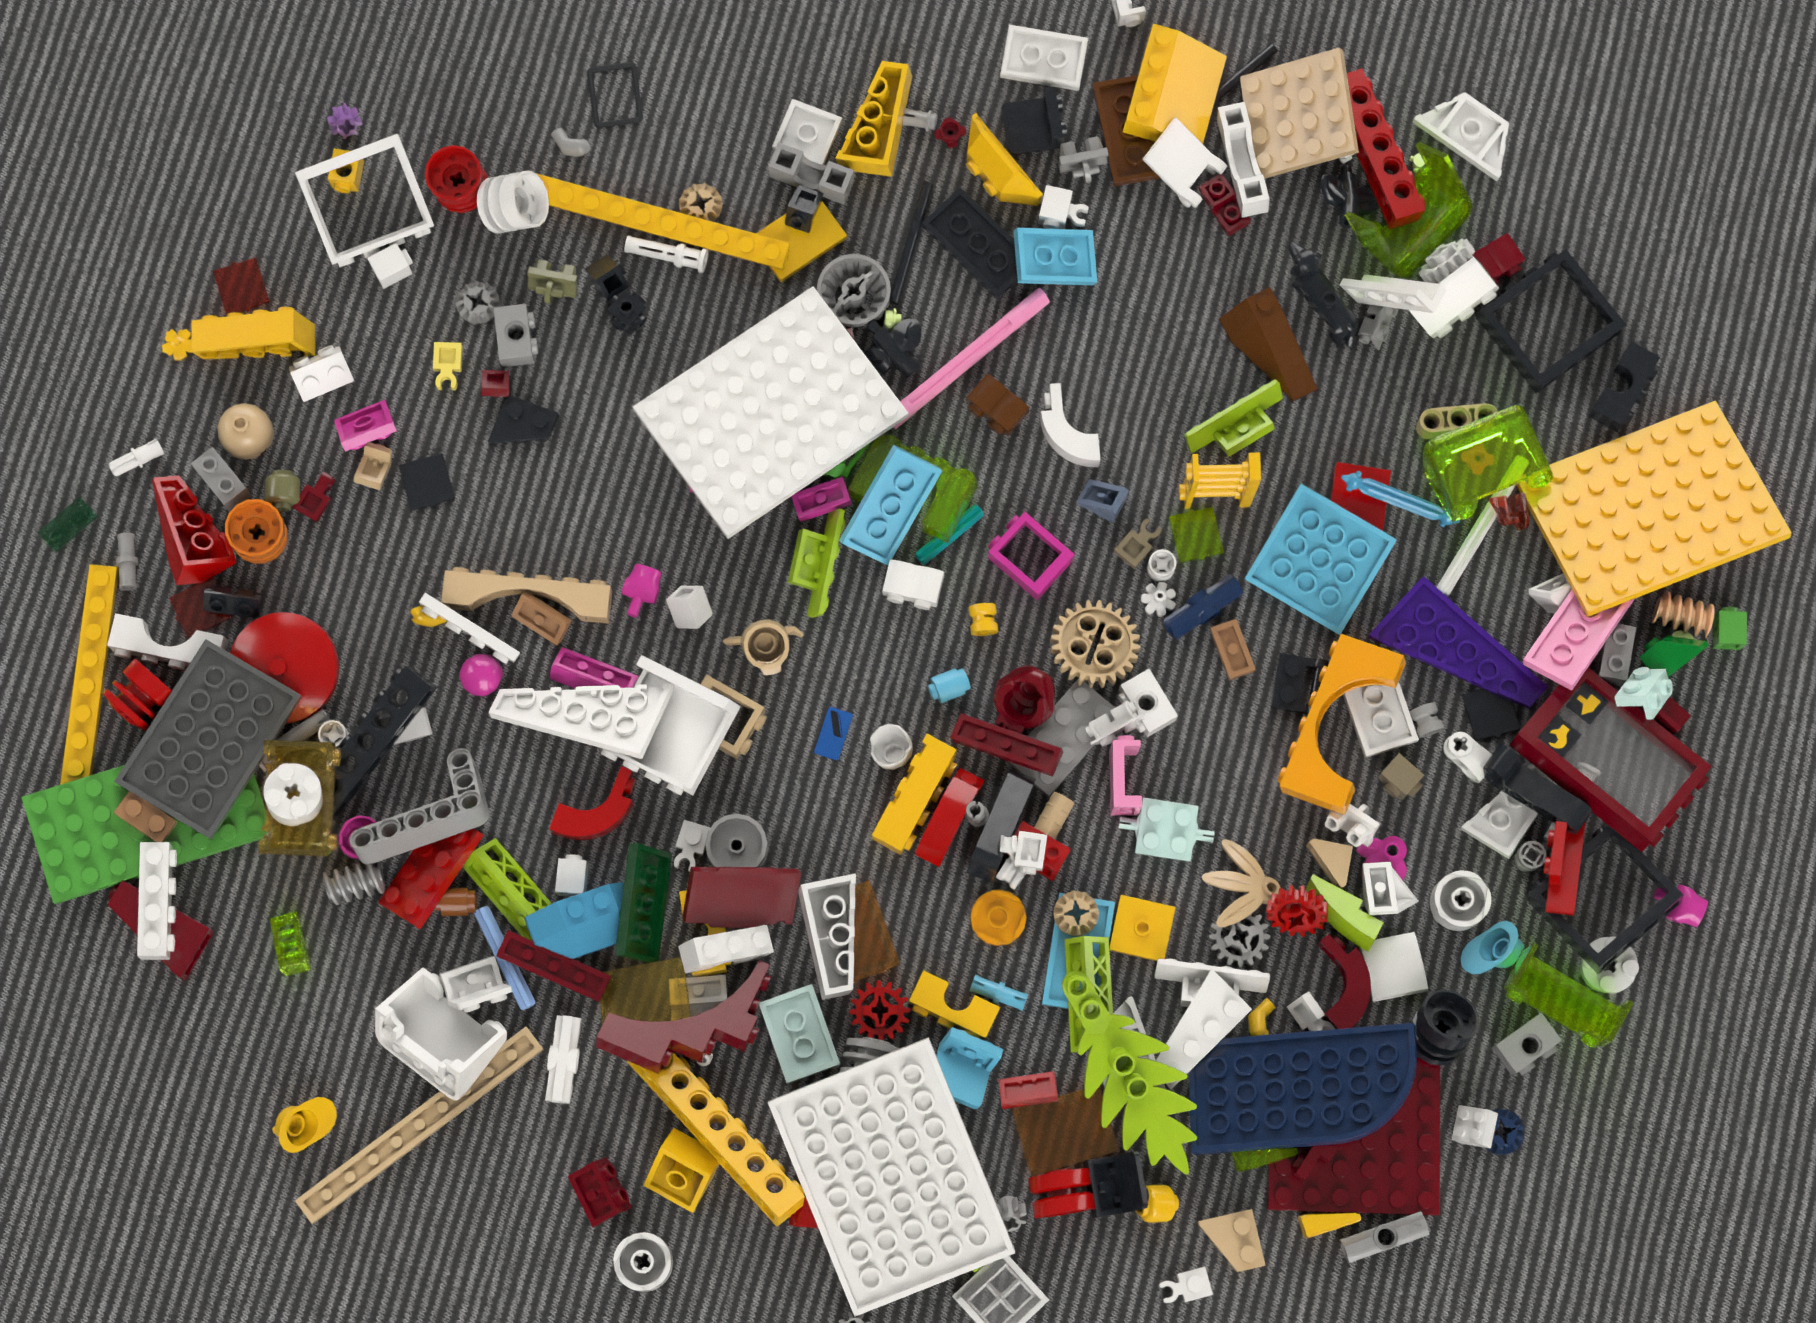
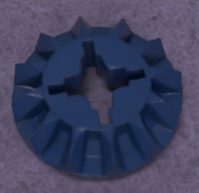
M1493 1110V1112L1498 1113L1495 1130L1499 1129L1498 1124L1501 1123L1504 1128H1513V1131L1506 1134L1505 1143L1500 1135H1494L1491 1148L1486 1149L1498 1155L1510 1154L1517 1150L1524 1140V1125L1519 1116L1510 1110Z

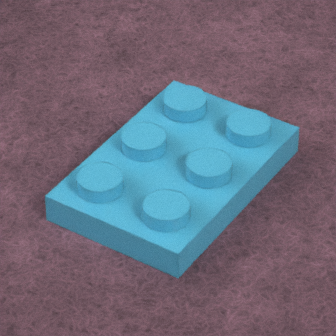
M1016 228L1013 231L1018 283L1095 285L1097 283L1093 230Z

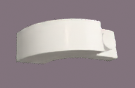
M1061 383L1050 384L1048 393H1044L1045 409L1050 410L1041 411L1040 423L1046 440L1066 460L1081 466L1099 467L1100 450L1098 434L1081 433L1069 425L1063 413Z

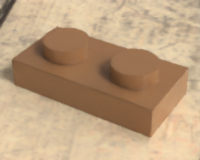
M527 591L520 596L511 615L555 645L562 642L572 621Z
M1237 619L1211 627L1210 633L1228 680L1230 681L1255 672L1254 663Z
M130 791L114 811L116 816L154 842H164L178 824L169 815Z

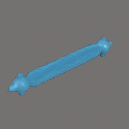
M1360 471L1341 476V479L1346 482V490L1349 492L1352 489L1359 488L1365 495L1431 520L1439 519L1441 527L1460 522L1455 516V508L1450 507V509L1442 510L1435 503L1370 478L1362 479Z

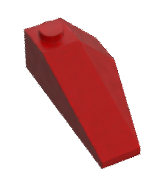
M179 475L154 477L152 484L169 566L176 585L203 583L236 564V557L225 533L219 532L213 524L214 519L209 513L205 514L197 504V497Z

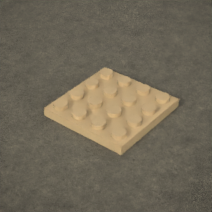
M1341 48L1241 76L1243 102H1245L1251 125L1254 153L1264 179L1359 153L1344 52Z

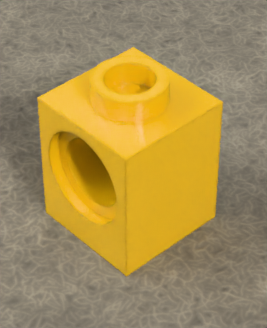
M334 149L332 158L350 151ZM360 159L329 171L328 181L331 187L340 193L358 192L364 160ZM344 169L352 170L350 175L346 177L339 176L340 172Z

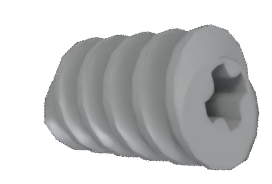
M377 862L376 867L373 864H366L365 870L357 863L354 873L351 872L348 866H345L344 875L342 876L337 869H334L333 878L331 879L326 872H323V880L330 901L332 899L336 905L341 904L342 896L347 902H351L353 893L358 899H362L364 890L369 896H373L375 887L380 894L385 892V879L380 862Z

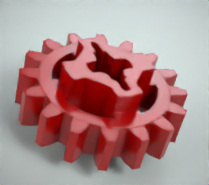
M1293 885L1289 886L1288 891L1279 888L1278 894L1272 893L1271 900L1267 901V920H1271L1272 927L1280 926V933L1286 930L1290 931V936H1294L1295 932H1299L1302 937H1305V932L1307 931L1316 934V928L1323 929L1324 922H1327L1328 903L1323 902V895L1315 896V889L1307 892L1305 887L1301 886L1299 890H1295Z
M877 980L876 987L874 988L868 982L866 983V992L860 989L857 990V994L860 997L859 1000L851 999V1003L856 1006V1009L849 1010V1015L857 1017L851 1022L852 1026H861L858 1031L859 1035L867 1032L868 1038L878 1036L879 1040H883L884 1036L888 1035L892 1041L894 1040V1031L900 1034L903 1033V1029L900 1026L901 1023H909L904 1014L911 1013V1008L903 1006L908 1002V997H899L902 992L901 988L895 991L891 990L892 982H889L886 987H882L881 981ZM874 994V1000L869 1005L862 1006L863 1002L870 995ZM884 994L891 996L898 1005L888 1003L884 999ZM878 999H881L883 1009L888 1010V1013L883 1014L881 1024H879L877 1014L872 1013V1010L877 1009ZM891 1017H898L897 1021L890 1028H885V1024ZM862 1018L872 1020L875 1023L876 1030L867 1026Z

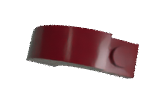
M1328 934L1317 945L1339 969L1343 978V991L1338 1002L1325 1013L1323 1018L1325 1021L1330 1022L1335 1029L1353 1028L1363 1016L1369 1003L1371 993L1370 973L1363 956L1357 948L1347 955L1344 951L1346 946L1338 937L1334 936L1332 938Z

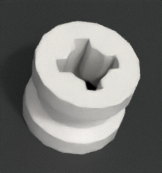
M1009 856L996 878L1000 881H1007L1010 887L1015 890L1026 874L1020 873L1019 868L1014 867L1015 861H1012Z

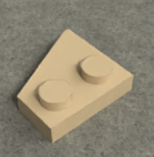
M1252 1209L1198 1221L1199 1227L1207 1234L1236 1272L1266 1266Z

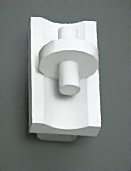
M1349 804L1345 815L1330 810L1325 827L1333 832L1342 829L1348 833L1346 837L1348 842L1355 847L1361 844L1368 847L1373 842L1374 834L1380 824L1367 815L1369 811L1367 805L1362 804L1357 809Z

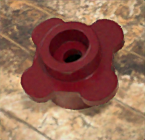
M947 117L943 120L940 129L935 130L934 136L937 140L947 143L948 148H955L958 145V140L966 135V128L960 126L953 118ZM948 131H952L953 134L949 135Z

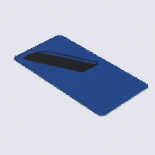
M833 707L828 708L814 750L815 754L839 760L853 717L852 713Z

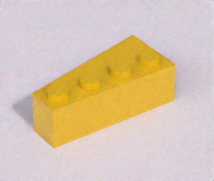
M881 62L867 91L868 95L857 112L852 128L849 129L845 137L846 140L843 147L837 153L835 158L837 164L852 169L854 172L892 177L903 125V116L905 115L904 111L907 106L912 81V74L908 64Z
M280 307L278 311L273 312L254 310L252 314L246 315L233 312L228 313L227 317L206 315L200 320H192L191 352L202 359L239 358V353L248 357L263 358L265 352L280 354L281 357H292V351H303L305 356H315V324L292 307Z
M926 734L924 737L922 751L915 754L907 771L909 774L901 780L894 794L893 802H889L872 833L874 841L902 855L904 849L910 851L917 838L913 833L918 825L923 827L931 813L927 811L931 801L937 803L944 790L941 787L944 778L950 779L958 765L954 762L956 749L929 734Z

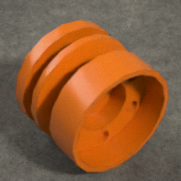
M248 499L237 504L227 516L225 535L235 553L244 561L253 564H266L277 559L285 550L288 542V529L279 511L269 502L260 499ZM258 529H261L264 536L260 535L258 540H256L252 533H257Z

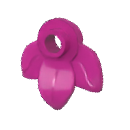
M1388 836L1383 840L1373 838V842L1368 847L1364 844L1358 846L1357 852L1366 858L1364 863L1391 862L1392 868L1402 880L1404 879L1407 868L1403 859L1406 856L1407 847L1401 838L1397 836ZM1395 845L1398 848V853L1390 855L1387 852L1388 846Z

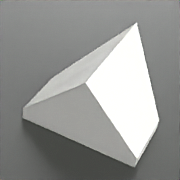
M1391 862L1363 863V905L1369 915L1398 914L1419 902L1392 868Z

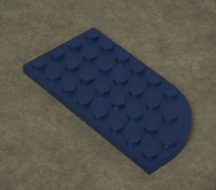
M1414 1023L1222 1039L1189 1071L1190 1101L1197 1105L1195 1110H1190L1191 1131L1197 1136V1140L1191 1142V1152L1193 1155L1333 1145L1348 1143L1372 1134L1396 1115L1406 1101L1413 1086L1417 1067Z

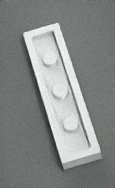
M424 593L419 601L420 605L424 606L421 610L423 613L433 619L440 616L447 621L445 624L447 628L457 634H460L461 631L471 636L468 641L481 649L486 645L494 650L492 656L507 664L508 661L514 663L520 655L519 651L427 593Z

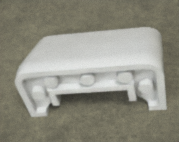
M421 968L375 1008V1034L385 1049L447 1097L456 1101L469 1090L506 1042L507 1031L498 1021L487 1020L481 1025L464 1013V1011L450 1007L447 998L443 996L444 991L441 978L434 973L431 974L425 968Z

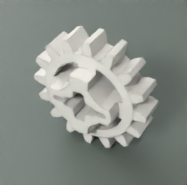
M1460 239L1457 243L1454 241L1446 245H1440L1426 258L1427 264L1421 267L1422 270L1419 271L1420 277L1424 282L1440 283L1473 257L1472 254L1475 253L1474 248L1467 239Z

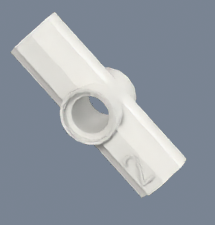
M557 1015L553 1045L550 1046L547 1070L549 1071L546 1101L570 1104L574 1074L577 1073L580 1050L578 1042L581 1018Z

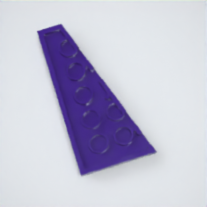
M1424 576L1368 635V638L1527 709L1548 688L1544 682Z

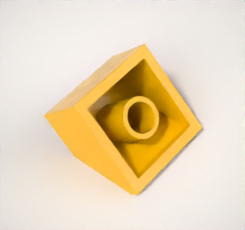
M673 1128L660 1147L643 1186L693 1213L715 1175L719 1163L699 1141Z

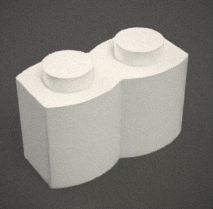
M890 559L882 590L883 595L887 596V600L893 603L903 604L904 600L914 602V607L930 610V606L937 607L944 571Z

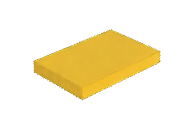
M821 202L813 219L812 229L809 233L785 225L786 214L756 233L790 243L784 269L780 270L770 267L781 283L847 239V234L823 202Z

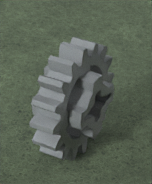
M1250 914L1243 919L1252 924L1250 927L1241 924L1240 921L1227 926L1229 930L1228 935L1222 939V928L1217 926V924H1211L1210 929L1215 931V934L1209 935L1208 940L1215 941V944L1210 949L1211 951L1218 950L1220 952L1217 957L1218 961L1225 957L1227 959L1226 966H1230L1234 961L1237 968L1241 969L1244 961L1250 967L1253 965V957L1259 961L1263 958L1259 951L1268 950L1269 947L1263 942L1269 940L1270 935L1263 933L1268 924L1260 925L1259 921L1262 917L1260 914L1255 918ZM1236 931L1240 935L1245 934L1246 937L1243 940V944L1239 940H1233ZM1258 936L1257 946L1251 951V939ZM1226 949H1234L1238 951L1239 955L1241 956L1231 954Z

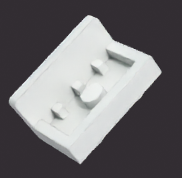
M333 345L324 347L318 351V355L308 358V356L300 357L292 362L293 365L289 367L303 402L354 381L340 346L335 348Z

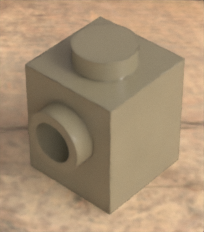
M1399 753L1377 778L1385 784L1384 789L1389 795L1403 800L1407 794L1413 797L1423 786L1419 781L1423 778L1424 774Z

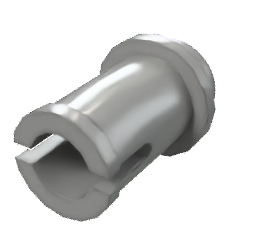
M905 108L904 114L906 116H903L904 126L925 128L927 132L930 129H936L938 114H934L932 110L922 112Z

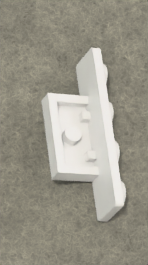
M1175 959L1157 960L1155 969L1156 979L1182 982L1180 1006L1189 1007L1211 969L1238 995L1239 990L1266 993L1270 980L1269 973H1262L1258 970H1239L1229 966H1209L1200 962H1179Z

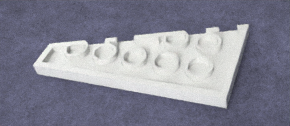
M671 683L662 684V687H648L647 684L637 685V688H620L619 685L582 686L576 687V690H562L561 687H551L547 691H534L533 688L500 689L489 710L491 718L642 759L670 700L674 687Z

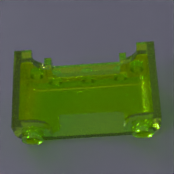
M1520 405L1511 406L1435 437L1423 449V473L1452 522L1470 518L1475 513L1479 499L1525 480L1531 488H1543L1553 481V473L1527 413Z

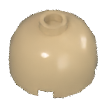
M242 403L228 408L220 417L217 426L220 443L235 458L244 460L257 458L261 455L260 453L266 448L268 449L272 444L274 436L273 424L266 412L252 404Z

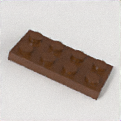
M1138 75L1095 82L1092 85L1104 145L1108 150L1107 159L1113 187L1160 179L1142 160L1155 141L1123 133Z

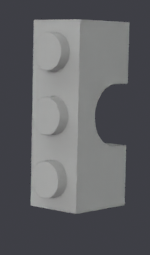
M779 142L768 165L769 177L795 187L801 185L824 193V198L845 205L854 183V170L828 161L827 165L814 163L804 156L803 151Z

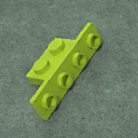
M1275 379L1261 386L1255 392L1239 399L1235 404L1216 413L1200 425L1193 427L1184 435L1189 451L1194 453L1215 440L1230 457L1275 429L1274 424L1264 413V410L1282 400L1280 383Z
M840 508L828 513L824 535L806 529L798 531L788 583L812 590L807 616L811 618L822 616L828 607V589L834 579V571L832 570L834 561L840 551L839 537L845 527V510Z

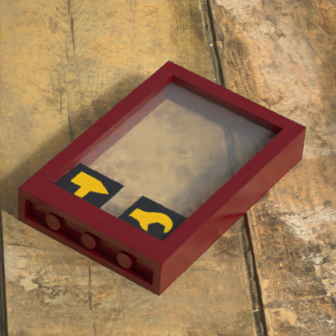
M1587 668L1572 691L1559 684L1509 746L1565 791L1589 805L1593 810L1592 813L1643 852L1648 845L1654 848L1664 836L1660 831L1664 826L1669 829L1678 819L1679 815L1675 812L1679 807L1684 810L1694 798L1690 793L1694 788L1699 791L1709 779L1706 773L1712 766L1655 720H1647L1645 712L1637 706H1617L1615 695L1618 691L1590 668Z

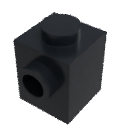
M607 254L584 268L595 289L606 301L630 287L624 277L626 271L618 259L613 261Z

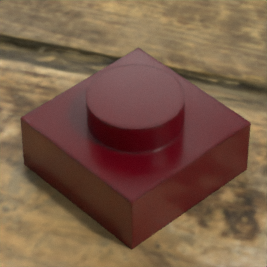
M482 370L481 396L509 397V371Z

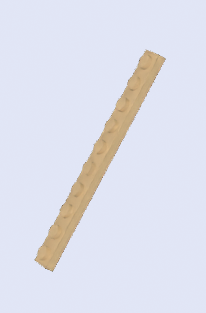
M524 1027L503 1044L469 1090L459 1100H452L441 1091L296 1199V1203L311 1224H314L544 1049L530 1030Z

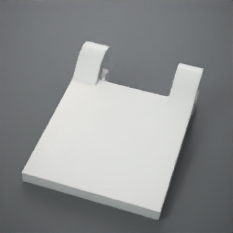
M1177 118L1170 122L1142 159L1179 196L1180 201L1186 207L1192 205L1194 208L1199 205L1202 198L1191 190L1190 187L1202 171L1206 168L1212 175L1216 172L1221 175L1227 168L1225 162L1213 155Z

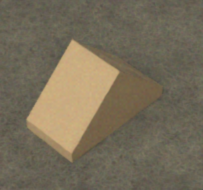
M1312 839L1306 847L1331 883L1343 889L1347 883L1353 846Z

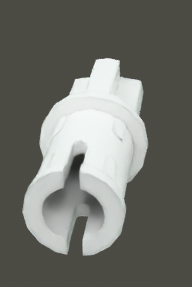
M155 438L141 447L131 448L132 452L110 462L109 467L114 476H119L137 466L142 468V464L163 455L164 452Z

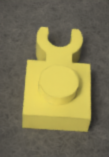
M434 342L433 370L441 372L436 377L438 390H442V382L444 380L451 381L452 390L457 389L458 383L453 373L462 372V343Z

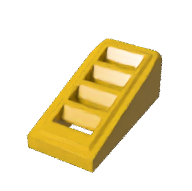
M1356 1213L1304 1214L1297 1217L1303 1236L1306 1239L1358 1223L1361 1220L1360 1214Z

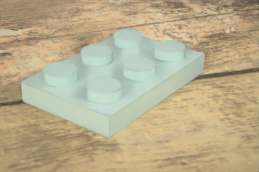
M812 984L760 1002L759 1006L787 1084L840 1065Z

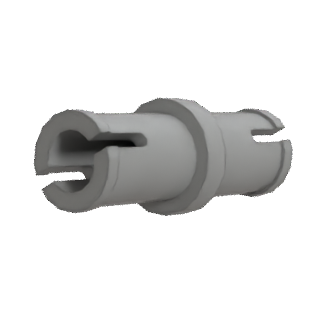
M120 533L117 535L118 558H116V565L119 567V589L125 591L137 589L136 566L138 565V558L135 557V534Z
M972 801L966 808L967 819L975 829L978 830L980 828L983 831L990 814L982 803L978 802L976 804V801Z

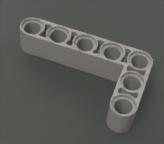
M456 749L447 757L448 770L454 791L453 796L355 830L351 834L350 844L362 863L373 864L479 827L488 820L489 810L480 772L467 749Z

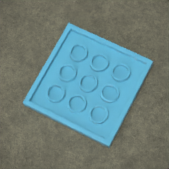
M1301 483L1246 575L1245 580L1340 635L1397 539Z

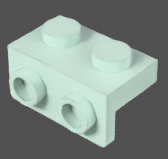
M1648 667L1635 669L1615 695L1617 706H1643L1646 719H1654L1673 690L1672 682L1668 679L1666 669H1649Z

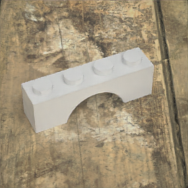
M1245 102L1218 107L1217 123L1241 217L1266 213L1269 208V195L1264 176L1261 174L1256 161L1251 125Z
M115 613L107 646L112 651H115L114 655L130 659L131 655L142 657L141 661L146 663L158 664L159 660L168 662L169 667L184 670L185 666H189L205 639L225 651L229 641L222 635L196 630L189 640L180 645L162 646L152 640L148 624L143 619Z

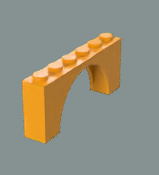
M1341 634L1338 642L1333 641L1329 651L1330 662L1328 667L1323 666L1320 672V687L1317 692L1313 691L1308 706L1311 709L1308 716H1303L1298 728L1300 736L1298 741L1293 742L1288 752L1290 761L1287 768L1283 767L1281 769L1278 783H1280L1279 786L1284 794L1345 815L1355 792L1353 782L1336 774L1323 760L1318 747V732L1321 720L1327 709L1336 699L1353 689L1369 685L1396 688L1406 662L1402 654Z

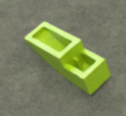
M1312 875L1305 891L1309 892L1311 889H1315V896H1324L1323 902L1328 903L1327 921L1352 943L1369 952L1384 922L1359 910L1363 900Z

